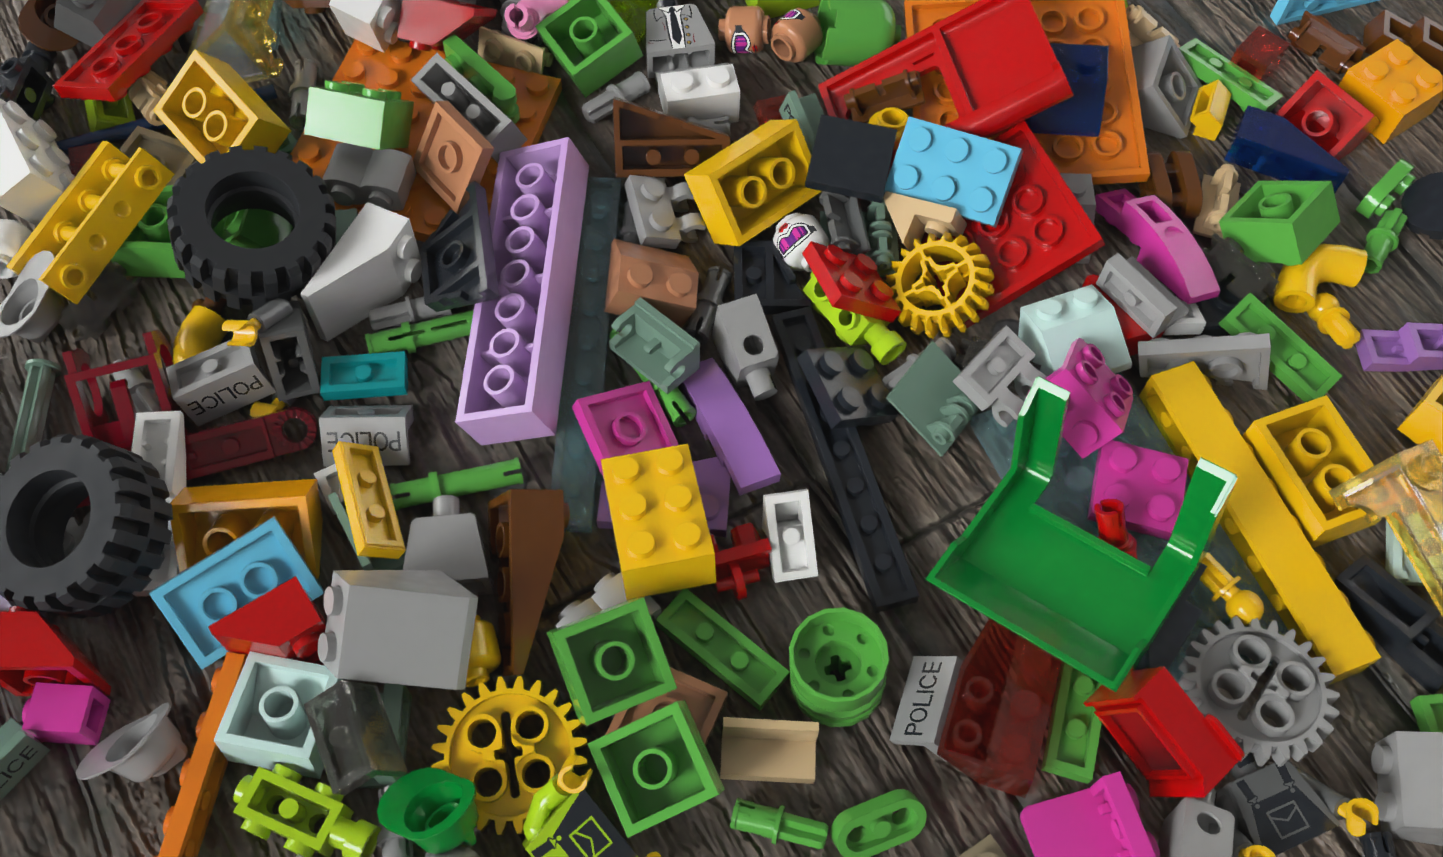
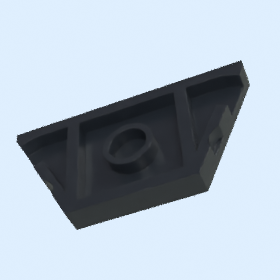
M476 181L470 183L465 189L470 193V199L457 214L450 209L442 219L437 230L428 237L420 248L424 301L426 306L436 312L490 301L499 297L486 190Z

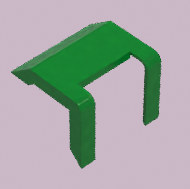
M1036 376L1018 414L1011 468L963 534L950 544L925 580L1112 691L1117 692L1141 661L1201 565L1238 477L1236 474L1200 457L1171 537L1151 569V566L1036 505L1050 484L1056 470L1071 393L1040 376Z

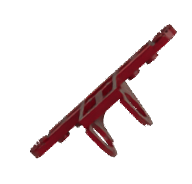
M160 330L142 333L149 355L91 368L90 357L81 348L62 353L68 371L64 378L82 434L128 451H132L137 413L128 388V382L126 378L110 382V391L119 420L109 422V416L103 407L100 389L95 377L148 364L162 409L153 412L181 411L184 414L186 480L301 451L308 448L318 434V424L315 417L309 411L297 407L190 433L187 414L173 400L171 389L164 374L160 354L166 368L174 365L173 351ZM87 379L93 397L94 411L86 398L82 380ZM290 418H300L308 426L307 436L299 441L289 439L283 431L285 421ZM90 497L85 498L76 508L91 505Z

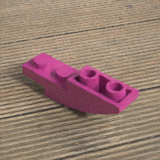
M1125 188L1096 194L1095 210L1105 218L1107 223L1115 226L1133 244L1141 248L1136 260L1156 279L1172 290L1177 298L1187 304H1192L1218 297L1221 290L1205 254L1183 222L1158 197L1151 195L1136 198Z

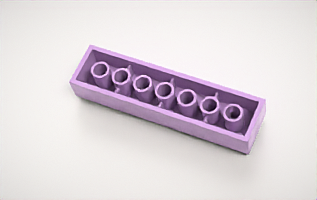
M569 137L503 151L499 155L489 215L499 297L494 300L476 303L474 306L455 421L481 446L556 435L589 173L588 163Z

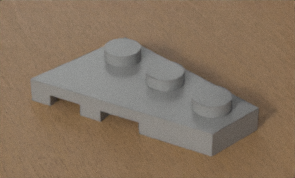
M1244 332L1236 336L1220 337L1199 335L1188 339L1169 340L1166 338H1155L1150 341L1138 342L1140 377L1150 378L1151 375L1195 361L1202 374L1215 379L1216 385L1231 386L1233 380L1252 382L1253 389L1267 390L1271 352L1270 333L1255 334Z

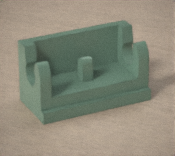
M641 297L635 301V305L621 314L611 325L617 332L622 331L609 341L610 349L666 394H669L700 369V342Z

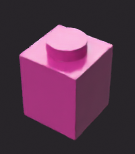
M36 682L32 697L26 701L23 708L22 730L41 742L97 745L111 700L94 686Z

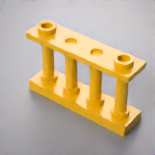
M102 141L6 267L19 275L26 263L35 254L41 251H51L55 258L38 280L77 305L175 174L143 148L139 147L134 155L129 158L110 142Z

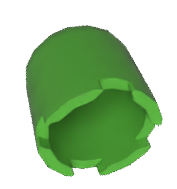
M885 0L820 1L817 17L821 23L823 40L821 45L814 51L817 64L853 67L900 42L901 25L896 24L895 13L891 5Z

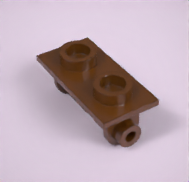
M1308 11L1303 13L1300 26H1295L1287 36L1292 41L1291 45L1293 47H1296L1310 57L1319 48L1325 50L1317 61L1337 75L1340 73L1346 74L1349 68L1359 63L1366 50V47L1362 46L1355 36L1343 34L1332 27L1326 18L1320 15L1314 16Z
M907 69L903 70V73L881 80L882 84L876 86L875 83L858 89L852 88L849 90V94L844 95L846 107L848 110L851 109L853 121L868 123L872 115L885 108L895 107L904 111L926 103L919 71L909 72Z

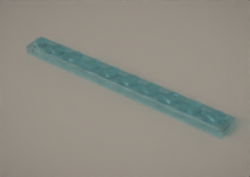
M588 177L551 482V490H563L564 502H567L569 505L570 520L568 527L564 528V532L592 533L598 465L574 414L572 405L577 399L603 393L605 388L611 313L604 312L611 243L613 239H617L622 190L621 178Z

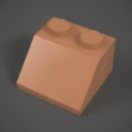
M613 239L604 312L621 315L635 305V301L641 297L681 328L696 309L699 272L689 256Z

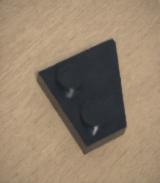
M748 240L741 246H734V300L757 294L763 312L766 315L812 307L811 300L808 296L804 297L798 288L796 276L791 268L782 261L781 254L773 241Z

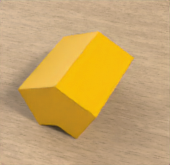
M1219 79L1199 88L1190 116V121L1195 125L1192 135L1212 141L1216 140L1223 126L1232 95Z

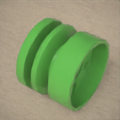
M844 607L827 608L808 616L795 630L789 646L791 694L799 709L814 722H819L829 727L852 726L867 719L880 705L888 671L887 641L880 628L863 613ZM838 670L840 676L845 677V680L837 681L835 675H830V672Z

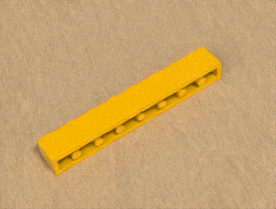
M1195 361L1151 375L1139 397L1173 454L1189 459L1187 468L1188 479L1191 481L1200 457L1236 474L1238 477L1219 522L1218 529L1274 621H1277L1282 635L1284 636L1288 631L1294 629L1296 631L1294 643L1298 646L1308 641L1312 643L1311 649L1307 654L1311 658L1325 657L1326 661L1319 667L1320 673L1335 675L1336 678L1330 684L1358 674L1382 658L1376 650L1374 639L1369 632L1363 629L1351 610L1347 596L1337 588L1327 572L1323 558L1313 550L1306 539L1299 520L1289 512L1279 496L1276 484L1267 477L1258 463L1254 449L1249 443L1245 442L1234 425L1231 413L1223 407L1217 398L1209 378L1202 374Z

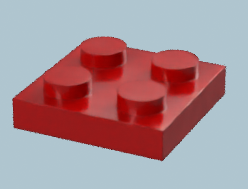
M812 241L803 251L804 258L832 307L893 323L902 312L893 298L894 293L892 289L883 282L877 272V264L867 255L861 253L855 255L845 252L832 244L825 246Z

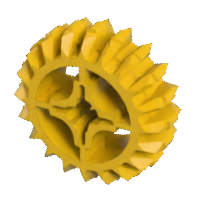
M947 231L938 240L935 234L929 232L927 243L922 244L919 239L914 238L913 245L915 248L912 251L901 248V255L904 259L902 261H891V267L896 273L886 275V282L891 287L894 293L893 298L902 311L898 315V321L903 327L910 326L911 331L918 336L925 330L928 338L934 340L939 330H941L945 338L949 339L953 327H957L960 332L965 333L966 325L964 322L968 319L979 323L980 318L975 311L977 309L988 310L989 304L984 297L994 295V288L989 284V282L994 280V273L992 269L988 268L990 264L988 257L985 254H980L981 249L976 243L973 242L968 245V240L961 234L954 240L951 233ZM941 261H954L947 265L936 264ZM922 272V276L920 277V279L917 282H915L918 275ZM934 275H937L940 282L944 283L942 288L945 296L941 294L939 289L935 288L937 282L934 279ZM967 286L963 295L956 301L959 291ZM932 305H941L944 309L929 311L920 309V307L925 306L927 308Z

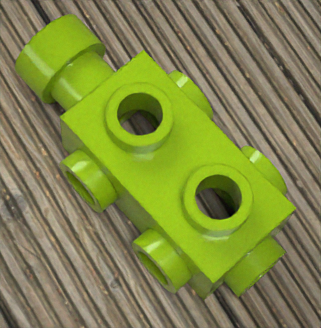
M811 272V279L803 288V292L812 301L814 310L820 315L825 316L835 327L836 335L843 342L850 346L869 344L872 347L871 353L882 365L889 364L901 355L907 343L895 330L890 331L887 328L890 322L832 307L814 273Z
M276 763L271 772L259 766L254 776L249 774L244 776L237 785L233 800L238 804L233 813L245 819L240 828L264 840H268L272 832L287 838L283 848L303 857H312L314 852H317L326 857H331L334 849L337 848L342 850L343 857H371L377 846V837L381 827L363 819L357 822L350 820L354 811L341 803L345 796L344 793L321 782H318L314 790L300 785L299 782L303 776L288 767ZM285 799L279 806V814H273L272 808L275 802ZM326 817L319 832L315 833V823L320 818Z

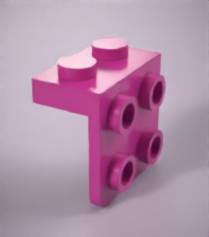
M1082 338L1076 339L1072 342L1063 365L1045 379L1071 392L1062 437L1083 459L1124 432L1133 402V390L1129 382L1122 375H1115L1105 364L1103 354L1095 345L1087 344Z
M1121 771L1102 776L1090 788L1026 806L1020 813V820L1034 857H1160L1159 847L1154 836L1149 831H1145L1139 817L1140 806L1136 792L1130 784L1125 783Z

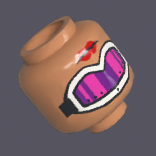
M732 6L728 9L725 19H719V40L726 42V46L731 53H759L763 50L765 44H770V15H765L763 9L759 6Z
M795 8L790 10L771 28V47L774 53L784 61L798 63L805 60L822 43L823 32L820 20L815 14L805 9Z

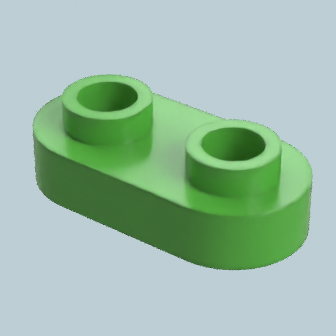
M1401 158L1368 192L1356 208V211L1368 219L1374 214L1381 217L1396 200L1392 195L1397 193L1401 196L1414 182L1416 177L1411 173L1415 166Z
M896 789L841 812L832 823L830 835L834 845L843 857H871L915 838L924 828L927 814L923 804L911 791Z

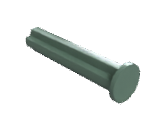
M29 359L25 363L28 375L5 472L11 468L9 462L22 452L29 453V447L42 440L55 377L60 376L62 371L61 366L55 362L46 359Z

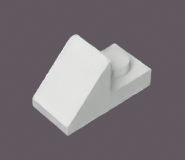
M808 489L763 495L762 529L767 535L772 548V553H769L774 582L818 576Z

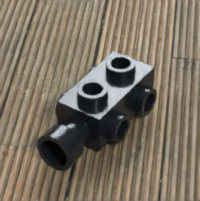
M29 41L21 58H9L0 66V98L5 102L10 100L15 102L25 111L27 116L38 121L43 110L49 108L55 101V96L51 93L55 82L46 72L53 69L58 57L57 52L39 48Z

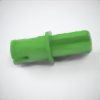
M1396 207L1394 210H1386L1376 228L1371 229L1367 234V244L1363 249L1367 251L1365 273H1378L1389 252L1394 251L1399 245L1398 236L1408 219L1402 213V209Z
M739 797L734 805L730 829L761 835L762 837L772 839L771 843L775 845L778 839L816 849L824 848L829 830L828 825L824 822L786 813L784 805H780L778 809Z

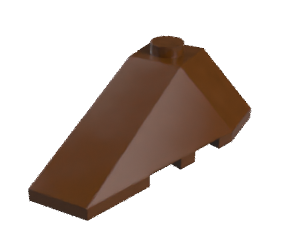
M510 489L488 502L490 559H499L500 566L497 577L493 581L494 597H497L498 601L504 604V612H500L497 621L499 649L502 657V676L524 674L565 535L564 528H567L569 525L570 509L568 503L564 502L563 490Z

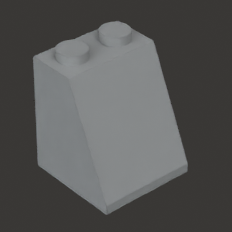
M333 570L331 586H328L324 593V610L327 615L325 633H321L318 639L319 659L337 679L452 690L465 689L478 597L441 570Z
M1395 731L1376 742L1371 755L1372 769L1377 773L1378 794L1375 804L1379 810L1381 834L1388 831L1392 833V837L1395 839L1443 846V732Z

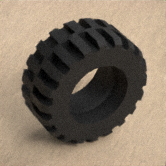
M242 145L229 147V152L220 154L217 150L205 155L204 163L193 162L185 169L186 178L183 176L177 178L172 187L173 195L168 198L166 209L174 259L179 270L185 272L186 280L193 288L200 289L203 286L205 297L214 302H219L220 298L226 299L227 307L242 309V304L253 305V311L271 300L285 299L291 301V297L295 295L302 299L301 292L336 245L335 204L333 197L327 193V185L322 178L317 175L313 177V169L303 161L299 160L297 163H294L290 154L278 150L277 154L268 152V147L255 145L254 150H243ZM245 209L271 211L283 217L294 228L291 234L281 242L269 247L255 249L230 244L213 231L223 218L231 213Z
M63 434L51 438V441L45 439L30 446L29 453L22 452L9 462L11 468L7 472H0V595L7 601L15 602L17 606L72 618L99 617L110 613L113 608H121L134 599L132 595L134 591H143L152 581L149 575L153 569H160L165 557L161 556L164 545H170L172 531L168 529V521L173 520L172 504L167 503L165 500L170 497L165 481L159 479L158 470L150 462L144 461L142 456L91 436ZM89 496L91 511L88 527L78 546L65 558L63 541L67 523L76 507Z

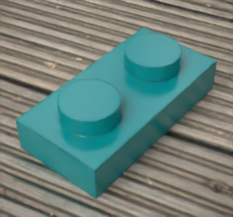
M405 351L322 357L320 394L324 401L408 395L407 355Z

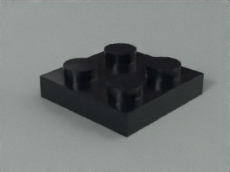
M865 346L806 349L797 358L831 429L890 423L900 415L898 410L886 399L890 392L885 387L874 365V361L868 354Z

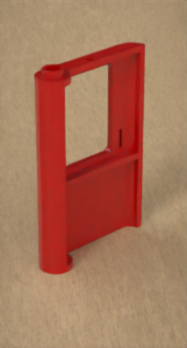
M979 0L818 84L828 116L849 120V115L852 112L851 109L848 110L846 107L844 95L849 94L850 89H858L875 83L876 86L882 84L881 80L903 73L905 69L909 72L919 71L920 77L934 70H940L959 116L958 119L944 126L983 138H989L1074 96L1030 0ZM897 149L893 150L888 175L891 170Z

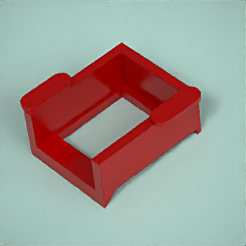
M1165 666L1132 671L1117 692L1101 685L1083 703L1085 707L1093 706L1096 709L1094 711L1096 716L1146 780H1149V797L1205 798L1225 775L1245 757L1243 750L1222 723L1213 715L1207 714L1204 717Z

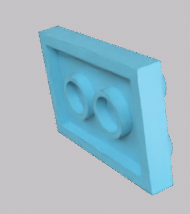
M909 116L886 181L884 193L888 191L956 208L963 218L996 228L1023 150L1015 146Z
M273 516L151 590L149 595L199 667L204 669L225 656L228 652L212 635L208 626L295 576L312 600L324 594V589L277 518Z

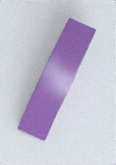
M1407 322L1398 331L1361 329L1359 331L1361 339L1355 343L1363 371L1406 372L1443 369V324Z
M713 358L701 361L700 369L683 381L680 386L688 402L696 409L695 419L705 440H710L721 466L727 467L739 495L779 482L781 473L762 435L730 381Z

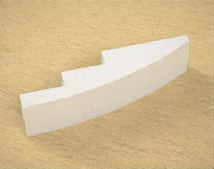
M181 411L136 413L131 452L142 456L144 461L150 462L158 470L159 479L165 481L170 497L165 499L167 503H170L186 487L184 414ZM168 521V529L172 531L171 522ZM173 533L170 545H164L161 556L165 557L160 569H153L149 575L152 581L143 591H134L132 594L135 596H150L151 590L179 574Z

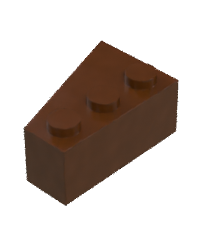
M613 98L616 178L629 177V175L646 177L684 176L688 171L730 146V136L728 133L621 98Z

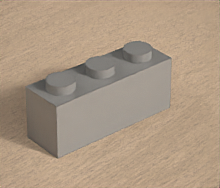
M438 53L411 79L433 104L436 101H449L492 144L494 151L491 158L497 163L500 152L520 148L528 140L511 119Z

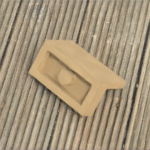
M723 717L720 779L814 784L816 740L819 733V722Z

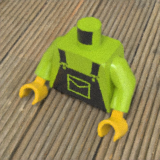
M576 755L567 757L559 774L553 776L533 796L523 825L526 838L522 844L531 857H638L584 790L593 770L590 768L582 776L575 775L570 769L578 757ZM654 851L650 852L646 857H661V855Z

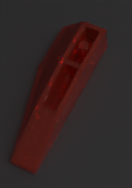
M989 618L961 665L937 755L979 784L1026 798L1034 779L1062 660Z

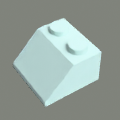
M1092 284L1020 307L1018 337L1036 354L1031 361L1047 377L1063 365L1072 342L1078 338H1082L1087 344L1095 345L1103 354L1105 364L1114 374L1131 368L1132 361L1115 308Z
M250 651L215 735L214 742L227 761L256 767L260 766L272 770L276 763L296 771L302 776L320 779L336 735L342 679H337L324 665Z

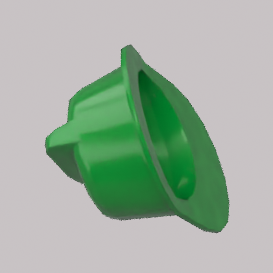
M428 767L414 770L400 777L383 794L377 809L379 822L387 830L414 841L430 854H443L461 844L473 847L477 842L473 830L479 819L474 802L476 795L475 784L466 778L456 776L442 769Z

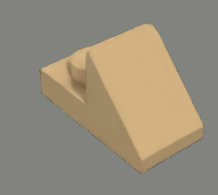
M888 191L884 194V202L899 237L909 251L915 248L913 245L914 238L921 241L925 231L928 234L929 232L935 234L938 238H941L945 231L955 237H958L960 234L963 235L967 223L956 208Z

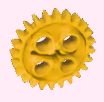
M502 676L498 677L496 691L492 692L483 682H480L479 698L474 700L464 692L461 696L466 708L463 711L452 707L447 709L450 716L455 720L453 725L437 726V729L446 735L447 739L446 742L432 745L433 750L444 754V760L431 765V768L442 769L456 776L466 778L475 784L476 795L474 802L479 815L477 830L484 831L490 821L494 820L497 835H504L508 822H513L517 834H524L523 825L533 796L542 788H531L526 784L525 772L527 768L535 762L548 764L551 771L550 780L553 776L559 774L567 757L576 755L577 749L588 745L587 738L573 737L572 733L583 725L579 719L566 720V717L573 709L572 704L568 702L557 708L555 704L559 697V691L554 689L545 697L541 696L543 684L540 680L533 684L530 691L525 690L522 676L517 677L513 688L507 687ZM508 712L511 718L512 743L518 750H523V755L515 758V770L520 789L518 798L511 796L509 765L504 760L499 759V754H503L507 750L505 733L502 726V714ZM529 715H538L544 721L542 733L534 739H525L519 734L521 720ZM482 723L493 724L496 729L494 741L484 748L474 746L472 741L474 729ZM576 755L578 758L570 769L572 773L574 767L588 765V760ZM489 770L498 771L502 777L500 790L493 796L483 797L477 787L480 776Z

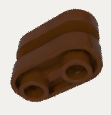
M1172 151L1167 158V162L1164 163L1160 152H1147L1150 176L1147 182H1135L1139 185L1140 198L1155 195L1171 210L1174 207L1176 216L1179 219L1197 218L1202 209L1203 191L1192 153L1190 151Z

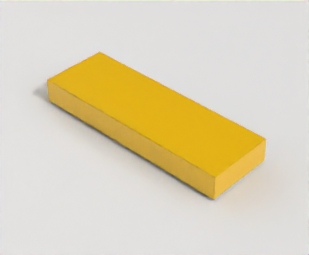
M338 441L332 452L357 555L399 559L406 549L379 447Z

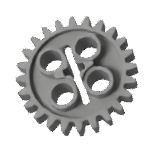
M1234 616L1227 626L1220 620L1216 621L1210 631L1203 629L1196 638V642H1191L1185 651L1187 656L1184 657L1178 668L1185 674L1181 676L1177 683L1182 689L1189 690L1186 694L1204 717L1210 714L1222 723L1243 750L1245 757L1249 752L1254 753L1258 766L1262 767L1270 759V756H1272L1278 767L1283 766L1290 759V756L1299 762L1309 753L1308 751L1315 752L1324 743L1322 739H1325L1334 730L1330 723L1339 715L1340 711L1330 705L1340 697V693L1326 687L1336 677L1331 673H1320L1319 667L1326 661L1325 657L1311 658L1307 654L1312 646L1310 641L1299 646L1294 643L1296 634L1294 629H1291L1283 636L1278 634L1277 621L1273 620L1267 629H1263L1258 618H1255L1245 627L1239 617ZM1239 654L1247 656L1252 660L1253 664L1245 662ZM1270 660H1275L1277 667L1261 689L1259 698L1248 711L1245 720H1239L1237 714L1243 703L1255 688L1258 678L1265 671ZM1282 680L1290 682L1297 691L1289 689ZM1217 688L1227 690L1233 699L1224 697ZM1261 715L1270 717L1277 727L1268 725Z

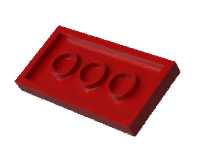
M141 0L74 64L53 87L61 98L115 102L124 98L128 94V88L138 78L148 74L151 70L150 66L160 56L171 51L173 48L172 44L182 34L189 32L194 27V22L204 13L198 0Z

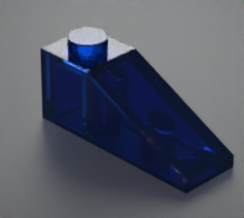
M1249 105L1235 128L1224 158L1225 161L1281 181H1332L1334 194L1349 172L1346 166L1287 119Z

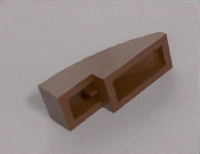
M1384 9L1364 26L1363 46L1366 47L1365 53L1372 55L1394 40L1399 39L1433 68L1443 74L1442 25L1426 16L1413 25Z

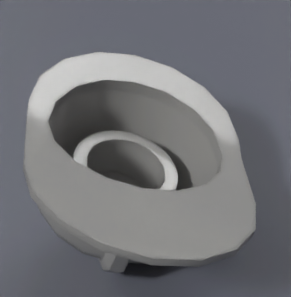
M41 251L26 263L9 295L1 303L0 338L16 334L34 343H40L44 341L59 323L64 313L65 303L63 296L38 280L55 258L51 251Z
M167 702L160 705L150 714L123 726L98 743L79 764L76 770L77 778L79 780H88L110 770L133 782L141 783L151 777H158L168 772L186 757L188 750L181 740L179 730L167 717L171 708L170 703Z

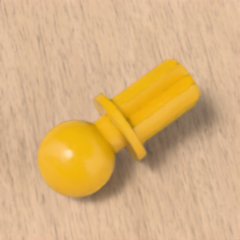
M1318 293L1315 306L1307 311L1308 316L1317 322V328L1320 332L1330 335L1337 345H1340L1343 349L1352 348L1354 343L1360 341L1361 336L1359 331L1349 321V312L1344 307H1340V303L1334 295Z
M1206 553L1202 563L1207 567L1199 580L1214 594L1211 600L1216 602L1222 597L1226 601L1225 610L1229 619L1232 620L1234 616H1238L1244 626H1248L1252 619L1258 618L1260 620L1264 613V605L1261 598L1250 590H1240L1236 584L1242 578L1239 575L1233 578L1210 553Z

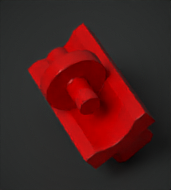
M752 523L739 525L730 530L733 547L719 551L714 535H710L715 553L716 583L714 585L716 591L719 593L732 589L737 600L747 598L746 585L760 581L758 570L770 566L769 553H772L768 538H760Z

